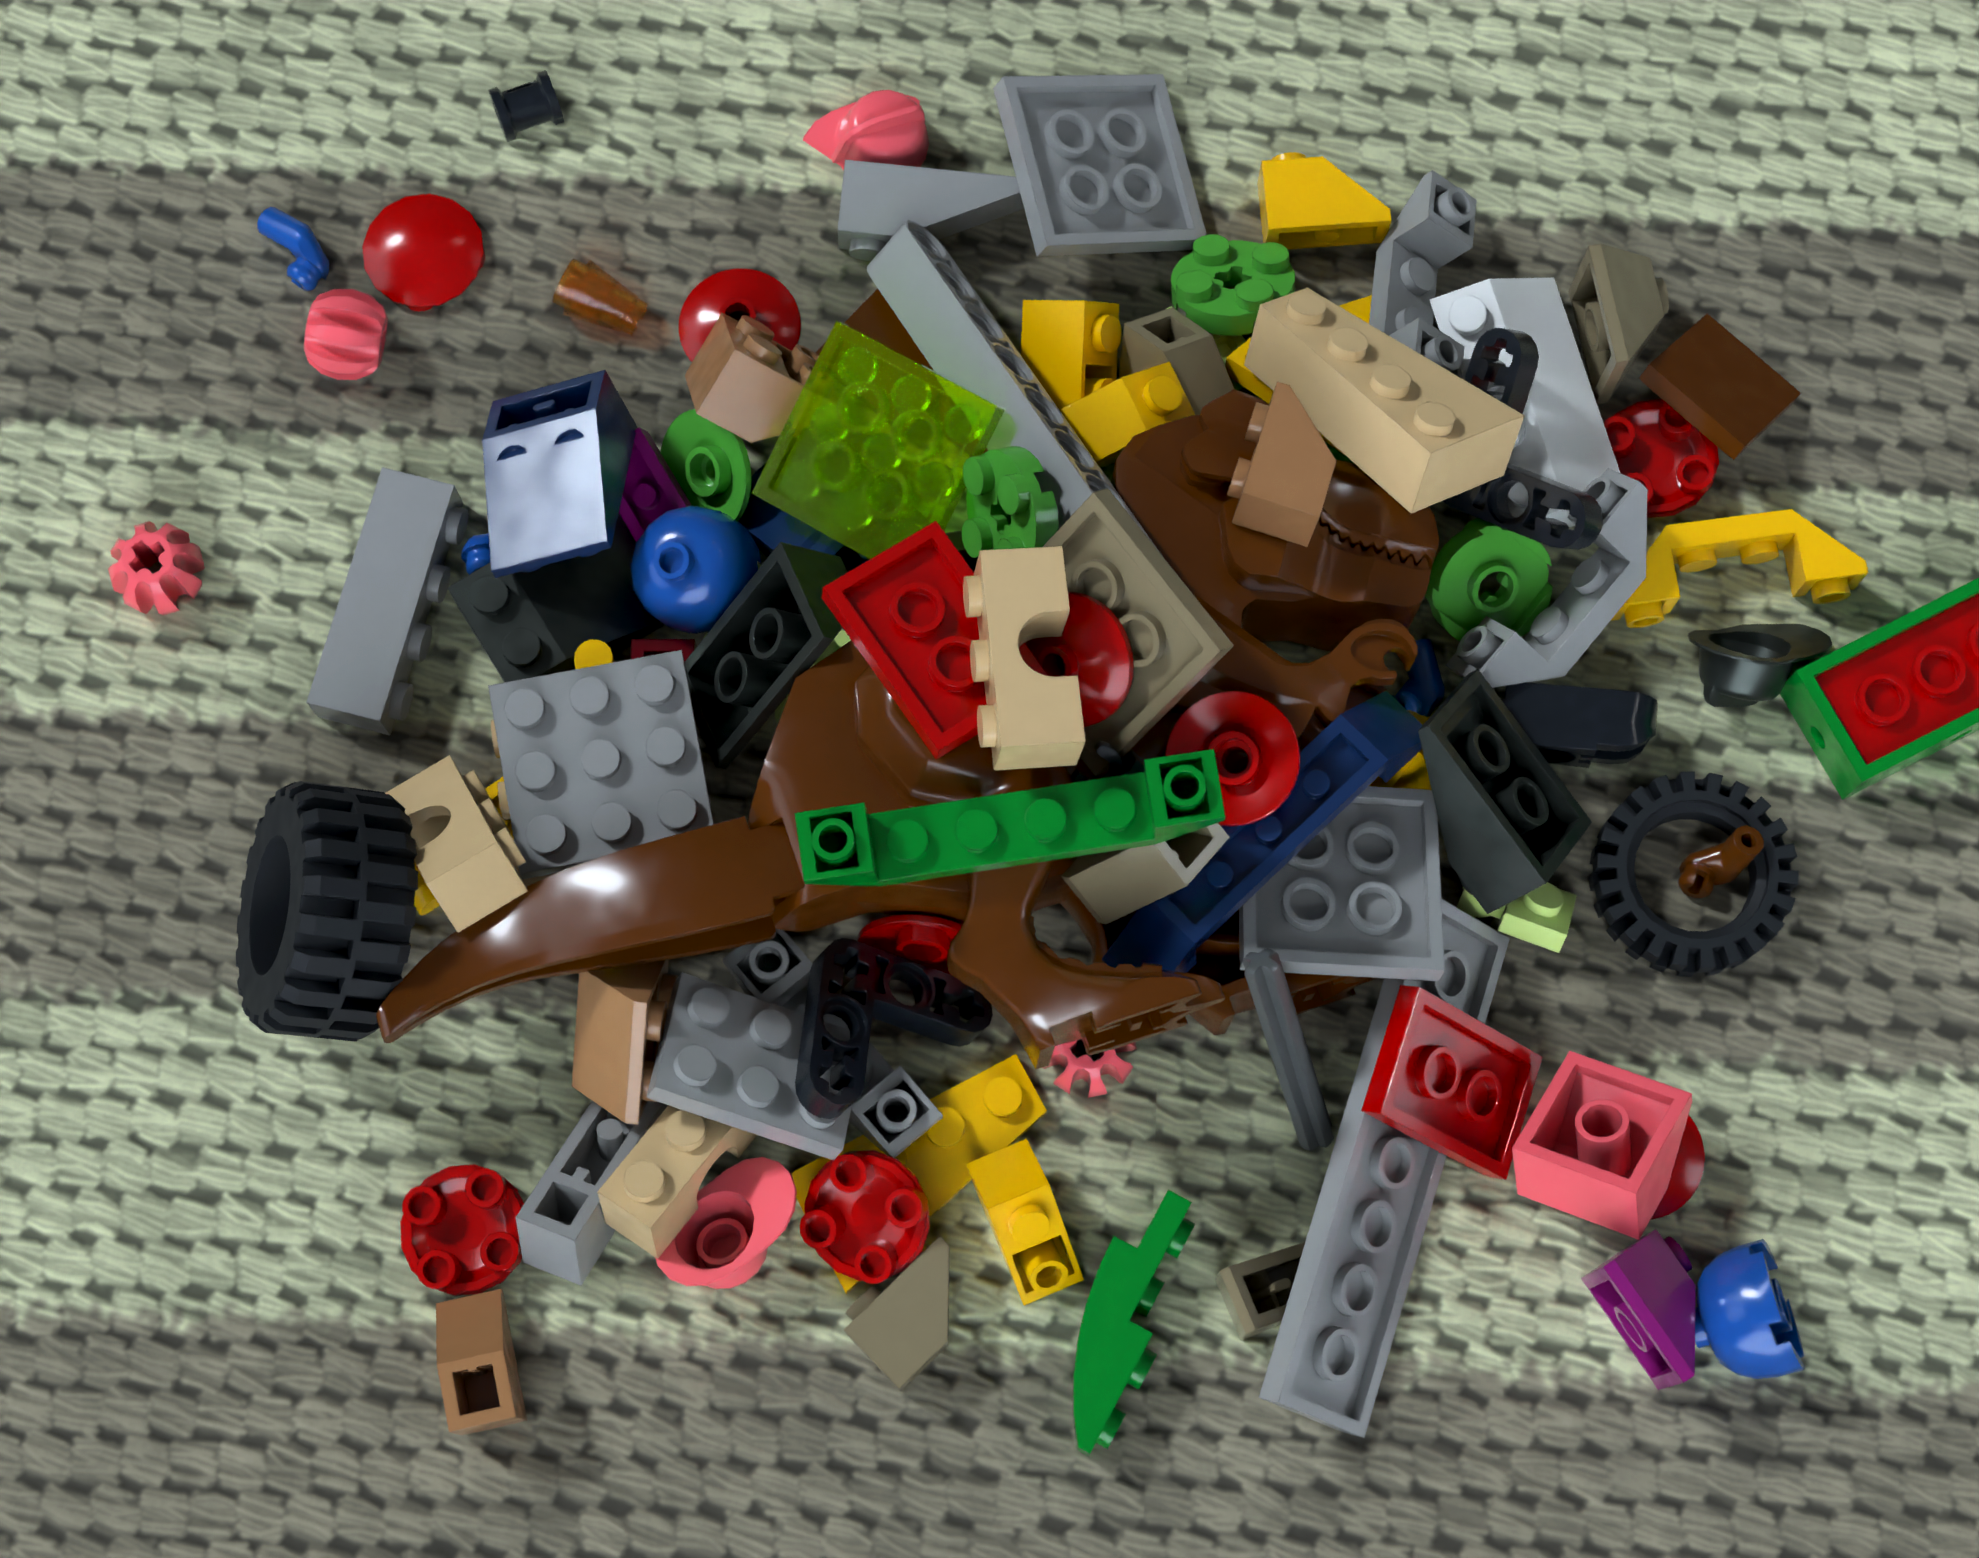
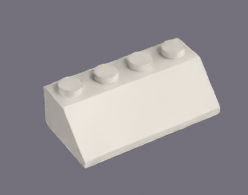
M1554 277L1487 279L1429 299L1439 330L1464 346L1462 379H1465L1478 339L1488 330L1505 328L1523 331L1531 336L1537 345L1539 354L1538 367L1523 411L1525 416L1508 463L1580 491H1584L1592 481L1601 477L1607 468L1620 473ZM1502 349L1499 354V361L1506 364V367H1510L1513 355L1508 354L1506 349ZM1489 382L1487 391L1503 393L1505 387ZM1520 482L1512 486L1507 495L1508 510L1515 518L1525 511L1529 498L1527 489ZM1549 508L1546 518H1554L1565 522L1569 527L1575 526L1567 518L1570 515L1569 510Z

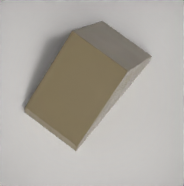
M1305 1242L1229 1266L1219 1271L1215 1280L1241 1341L1281 1325Z

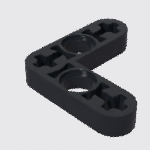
M1505 328L1488 330L1478 339L1474 347L1464 380L1523 414L1538 367L1539 354L1537 345L1532 337L1523 331ZM1502 349H1506L1508 354L1513 355L1510 367H1506V364L1499 361V354ZM1489 382L1497 386H1504V392L1487 391ZM1510 463L1507 465L1504 476L1442 501L1452 508L1555 548L1574 550L1586 548L1597 539L1602 529V511L1594 497L1586 492ZM1520 482L1527 489L1529 498L1525 511L1515 518L1508 510L1507 495L1511 487ZM1549 508L1569 510V514L1577 518L1574 530H1570L1565 522L1554 518H1546Z
M841 938L834 940L813 961L810 969L795 1079L796 1095L802 1106L809 1113L825 1119L839 1117L862 1094L865 1083L872 1018L948 1045L960 1047L968 1045L990 1025L993 1017L992 1004L980 992L962 983L953 975L853 939ZM836 963H840V964L844 965V972H843V968H841L840 966L835 965V964H836ZM845 974L852 980L843 988L841 994L836 993L842 987ZM899 980L905 983L912 990L915 1005L909 1006L899 1002L891 993L889 981ZM954 1004V1005L958 1006V1007H959V1010H958L957 1008L951 1006V1005ZM930 1007L935 1008L933 1012L930 1011ZM825 1014L835 1015L846 1023L850 1031L849 1041L838 1040L826 1030L823 1020ZM960 1017L968 1021L965 1023L964 1021L960 1020ZM833 1061L838 1063L831 1069L830 1087L839 1091L836 1095L829 1092V1082L820 1078L831 1067Z

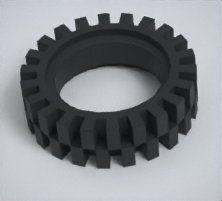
M1695 771L1680 772L1675 779L1669 780L1668 776L1664 775L1653 779L1649 786L1645 788L1640 786L1622 804H1619L1601 828L1597 836V844L1591 852L1589 864H1593V871L1589 877L1590 891H1595L1597 901L1593 906L1598 918L1604 916L1609 924L1606 932L1614 942L1618 938L1629 947L1625 952L1632 958L1637 960L1641 956L1651 962L1649 968L1660 972L1671 969L1677 971V976L1691 977L1695 973H1705V976L1719 974L1722 970L1729 967L1732 969L1759 952L1778 934L1785 924L1782 922L1784 917L1792 911L1796 899L1790 896L1791 891L1798 885L1799 871L1791 870L1790 863L1797 857L1794 843L1785 845L1782 839V835L1788 830L1781 818L1774 822L1771 821L1765 813L1771 805L1762 796L1755 803L1745 796L1749 789L1748 786L1738 781L1731 787L1722 785L1723 775L1708 773L1704 779H1695ZM1678 819L1698 820L1711 824L1725 832L1729 837L1741 826L1748 825L1759 831L1764 840V847L1747 866L1750 878L1749 891L1739 915L1727 925L1709 931H1687L1671 926L1657 917L1644 903L1637 888L1634 873L1637 850L1648 832L1663 823Z

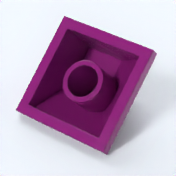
M1655 1229L1581 1279L1656 1388L1660 1390L1682 1384L1695 1375L1696 1285L1687 1274V1272L1692 1270V1264L1684 1250L1672 1237L1668 1236L1663 1239L1657 1229Z

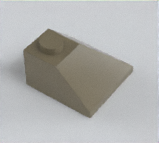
M1600 243L1588 246L1568 291L1590 385L1597 404L1609 401L1654 336L1662 318L1669 310L1666 284L1663 278H1655L1650 257Z

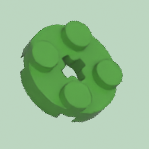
M1204 235L1193 242V251L1179 260L1171 275V293L1174 308L1177 310L1179 307L1186 312L1187 318L1210 334L1237 336L1253 333L1254 322H1256L1260 304L1295 292V271L1289 263V251L1285 246L1276 242L1260 244L1242 240L1228 241L1221 235ZM1235 286L1234 289H1227L1225 287Z
M1009 446L988 450L982 455L969 457L964 463L963 479L967 488L968 519L963 523L961 533L964 548L972 558H977L980 550L1043 547L1059 530L1058 510L1053 490L1041 492L1039 482L1034 473L1044 472V469L1039 460L1023 447Z
M1480 518L1473 519L1465 525L1462 531L1453 536L1444 545L1435 558L1425 598L1429 601L1432 615L1439 625L1459 642L1469 630L1478 626L1486 616L1515 631L1522 637L1530 631L1537 615L1546 609L1550 603L1553 586L1548 583L1549 570L1547 564L1552 567L1550 556L1540 542ZM1499 571L1496 576L1497 581L1501 584L1499 590L1495 594L1485 591L1479 597L1478 591L1482 580L1487 575Z

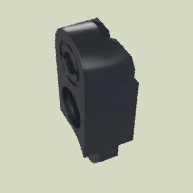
M1520 683L1507 685L1505 688V699H1501L1549 764L1589 768L1591 762L1603 764L1628 763L1640 755L1648 741L1656 735L1658 702L1653 697L1639 692Z

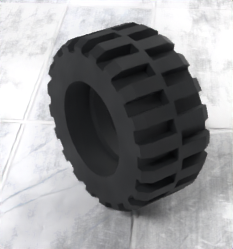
M299 781L276 791L275 796L270 798L266 804L265 815L258 821L255 829V841L253 846H250L246 861L248 867L245 880L242 881L240 893L242 901L236 930L238 934L236 967L239 968L237 985L239 995L243 997L242 1008L249 1017V1021L263 1032L357 1041L379 1029L376 1019L377 1011L392 990L403 981L401 974L404 963H408L411 944L409 940L411 928L415 925L416 916L414 897L415 891L418 889V871L415 870L414 861L417 856L416 840L411 837L413 826L410 817L405 814V808L390 794Z

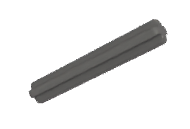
M1269 948L1262 950L1260 953L1250 952L1243 960L1245 978L1299 1144L1309 1151L1314 1150L1318 1146L1327 1148L1334 1139L1331 1129L1332 1124L1279 955Z

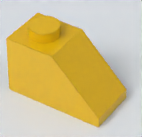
M1289 152L1279 154L1271 160L1261 161L1257 186L1263 243L1276 242L1282 244L1287 249L1382 243L1392 221L1390 208L1323 156L1306 158L1302 153Z
M1170 361L1121 377L1060 409V412L1100 468L1115 463L1117 457L1133 436L1158 425L1195 415Z

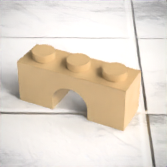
M1062 546L980 550L974 575L964 576L963 580L965 614L967 618L977 617L979 640H971L970 644L972 679L974 682H984L987 705H979L977 709V729L980 747H991L994 770L1077 765L1086 742L1078 675L1059 677L1042 675L1025 663L1019 651V647L1031 639L1060 637L1062 635L1070 612Z
M449 755L385 793L390 794L405 808V814L410 817L413 826L411 837L416 840L417 856L414 861L426 885L458 933L528 891L516 870L526 860L474 770L462 776Z
M668 1105L597 1191L605 1223L658 1259L698 1210L697 1193L713 1163L725 1151L739 1158L757 1135Z

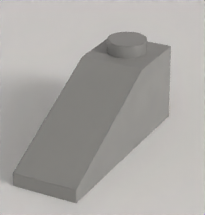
M845 160L838 221V248L849 250L850 256L856 259L872 261L907 220L920 224L939 240L1022 210L1024 206L1015 176Z
M594 1101L590 1103L516 1216L523 1263L578 1285L583 1284L615 1232V1229L605 1223L597 1191L668 1105L647 1101L639 1124L635 1125L622 1122Z

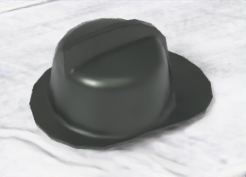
M1742 624L1719 630H1694L1688 633L1689 641L1700 648L1699 676L1704 684L1703 695L1705 702L1713 707H1746L1754 705L1759 701H1768L1776 698L1781 692L1795 662L1826 654L1832 647L1830 636L1821 630L1802 624Z

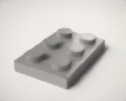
M683 972L680 974L673 985L662 1041L659 1043L646 1098L831 1160H835L843 1151L852 1107L851 1105L839 1117L825 1119L809 1113L800 1103L796 1095L795 1079L804 1014ZM824 1021L826 1030L834 1038L842 1041L850 1040V1031L848 1029ZM835 1061L820 1077L829 1082V1092L834 1095L839 1092L830 1087L831 1069L838 1063Z

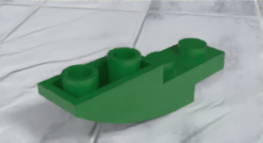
M1170 1190L1167 1191L1138 1248L1113 1236L1098 1268L1084 1309L1076 1345L1073 1371V1423L1076 1448L1087 1456L1090 1455L1095 1444L1105 1449L1109 1448L1126 1413L1115 1408L1125 1386L1129 1384L1139 1390L1157 1356L1156 1353L1146 1348L1153 1333L1131 1322L1130 1319L1134 1311L1147 1317L1165 1283L1153 1276L1164 1254L1167 1253L1177 1259L1195 1226V1223L1184 1218L1192 1202Z

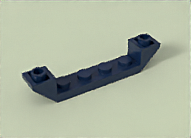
M1387 691L1340 714L1300 752L1299 775L1286 801L1274 813L1258 822L1243 826H1221L1230 838L1188 886L1138 909L1103 956L1102 962L1114 968L1118 964H1132L1135 967H1141L1143 963L1161 964L1164 970L1187 973L1197 963L1196 949L1378 776L1387 783L1422 749L1418 730L1423 725Z

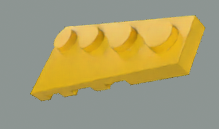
M1017 1054L929 1099L941 1112L943 1118L895 1158L918 1178L928 1199L929 1218H931L972 1180L966 1166L967 1163L1012 1145L1047 1113ZM861 1135L844 1144L843 1151L838 1156L849 1151L860 1150L883 1152L868 1138ZM820 1157L791 1173L797 1190L796 1199L804 1214V1203L811 1181L831 1159ZM834 1270L846 1294L861 1282Z

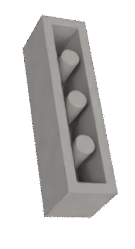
M382 467L306 702L318 717L386 735H391L395 719L400 721L406 719L414 693L413 685L407 683L414 660L422 662L425 659L431 643L432 627L426 624L432 602L441 603L449 586L450 568L444 566L450 544H461L467 529L468 509L462 508L463 501L455 485Z

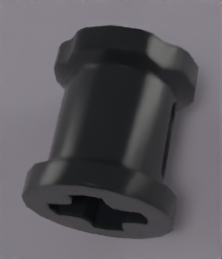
M546 70L538 72L536 80L505 91H501L498 87L488 89L495 113L507 142L515 140L516 133L549 121H552L555 125L564 123L556 93Z

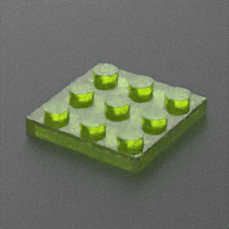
M836 320L752 494L871 559L934 521H937L943 531H945L966 489L963 479L964 463L969 457L979 456L984 453L1005 408L859 330Z

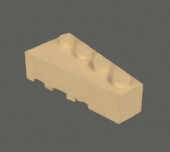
M1309 288L1260 304L1244 366L1273 391L1277 381L1290 385L1317 430L1411 514L1504 476L1525 415Z

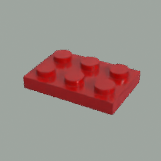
M934 521L825 585L822 589L821 598L937 760L978 735L977 709L979 705L987 704L984 682L973 681L970 665L971 640H979L977 617H966L963 600L964 576H973L974 572L938 522ZM1023 643L1019 647V651L1025 663L1034 671L1048 676L1026 644Z
M1400 985L1361 1111L1480 1174L1506 1180L1513 1159L1512 1147L1520 1135L1543 1057L1423 988Z

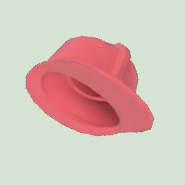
M892 90L872 91L854 103L829 112L816 120L803 138V141L827 156L833 163L840 165L843 170L845 160L921 167L926 159L929 146L925 115L920 101L913 96Z
M765 1157L745 1159L726 1169L698 1191V1210L658 1259L656 1258L657 1266L670 1280L685 1286H708L713 1289H730L746 1283L758 1273L766 1259L768 1247L786 1230L795 1211L797 1190L792 1174L780 1162Z

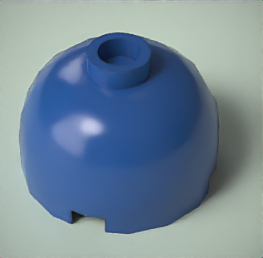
M698 506L669 510L649 523L635 544L630 565L633 590L644 609L667 627L686 633H708L757 572V561L761 563L759 548L747 528L721 511Z
M1764 1239L1736 1246L1717 1255L1704 1267L1696 1285L1698 1306L1695 1307V1343L1697 1347L1710 1346L1721 1365L1737 1375L1754 1379L1780 1377L1805 1370V1365L1800 1359L1804 1357L1797 1324L1789 1299L1785 1300L1778 1280L1770 1278L1769 1271L1778 1269V1266Z

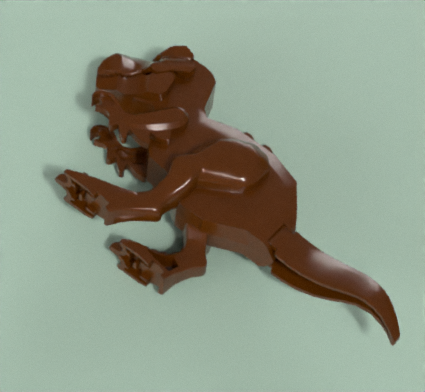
M1236 389L1212 400L1202 407L1200 415H1191L1164 423L1133 436L1116 459L1111 484L1164 559L1234 646L1131 749L1143 759L1166 756V747L1171 731L1178 719L1188 708L1199 700L1216 693L1241 691L1252 693L1268 700L1284 713L1296 732L1301 752L1340 714L1387 691L1384 686L1393 685L1397 678V673L1385 666L1384 656L1387 653L1395 652L1403 662L1406 671H1409L1418 655V646L1408 629L1425 597L1440 541L1435 516L1430 507L1411 514L1356 464L1336 460L1320 518L1308 547L1233 524L1232 520L1239 499L1228 496L1227 492L1238 458L1241 457L1251 461L1256 443L1246 441L1244 438L1255 404L1259 402L1269 405L1257 397ZM851 640L795 678L759 776L748 824L745 816L665 837L566 868L527 886L528 891L459 933L455 931L423 957L383 1001L377 1011L376 1019L384 1043H391L447 1009L471 998L506 986L531 980L636 965L739 947L770 940L775 937L776 929L797 932L815 930L869 912L890 915H930L962 924L959 932L950 942L947 955L949 973L962 983L980 992L1005 1018L1018 1036L1035 1069L1049 1066L1054 1047L1060 1044L1082 1039L1089 1056L1188 1024L1185 1017L1188 1014L1213 1035H1220L1226 1033L1235 1014L1256 1008L1245 978V970H1240L1239 933L1236 932L1228 934L1215 931L1196 949L1197 963L1187 973L1164 970L1161 964L1143 963L1141 967H1135L1132 964H1118L1114 968L1102 962L1103 956L1136 911L1106 925L1098 923L1061 877L1078 857L881 887L805 884L795 813L864 802L868 813L871 814L1074 783L1072 773L1076 768L1084 772L1091 779H1100L1107 774V772L1095 776L1081 757H1079L1077 765L994 770L991 747L981 748L978 735L936 760ZM1291 641L1329 651L1330 653L1310 663H1292L1271 650L1263 642ZM1238 749L1228 754L1225 764L1229 773L1237 774L1247 767L1248 755L1244 750ZM1061 903L1078 923L1092 946V963L1086 965L1078 959L1070 957L1059 958L1045 942L1039 941L1035 936L1034 917L1031 916L1033 911ZM1284 973L1297 1015L1356 995L1354 987L1377 979L1371 977Z

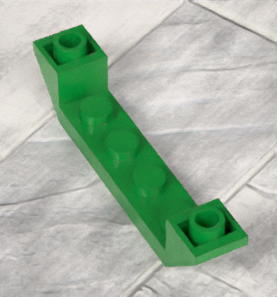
M1210 749L1144 759V772L871 814L868 813L863 802L795 813L805 884L881 887L1155 845L1224 821L1225 811L1215 751Z

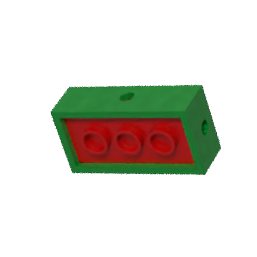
M1979 578L1796 670L1785 682L1779 694L1842 800L1979 730Z

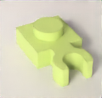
M1547 882L1539 888L1487 914L1476 898L1462 887L1464 890L1457 904V908L1472 917L1483 918L1492 916L1500 919L1499 932L1557 953L1560 952L1568 934L1577 895L1558 889Z

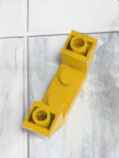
M1792 509L1666 525L1647 551L1646 578L1611 621L1620 620L1624 614L1626 626L1629 628L1648 627L1662 622L1664 614L1670 613L1680 599L1674 564L1679 565L1681 572H1698L1714 567L1717 564L1718 558L1740 556L1741 563L1752 565L1774 560L1779 556V551L1783 550L1792 597L1805 596L1810 590L1814 604H1828L1851 596L1850 590H1854L1868 574L1866 560Z

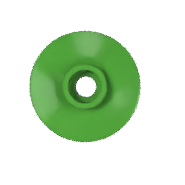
M695 409L680 414L671 423L664 436L661 447L662 456L692 506L721 511L738 522L746 510L751 492V467L742 438L696 414Z

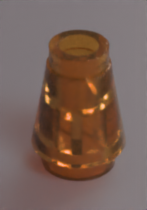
M572 259L563 273L552 299V303L564 308L563 315L618 332H624L632 337L638 328L639 319H643L649 303L639 299L636 294L592 260L584 264L576 259Z

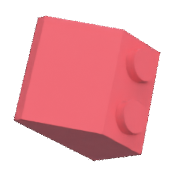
M1569 1051L1512 1147L1517 1194L1640 1240L1667 1191L1691 1108L1692 1093Z

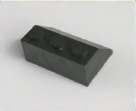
M780 542L685 661L694 717L716 768L726 770L790 693L795 678L810 669L841 631L842 626L821 598L822 589L825 585L848 573L841 557Z

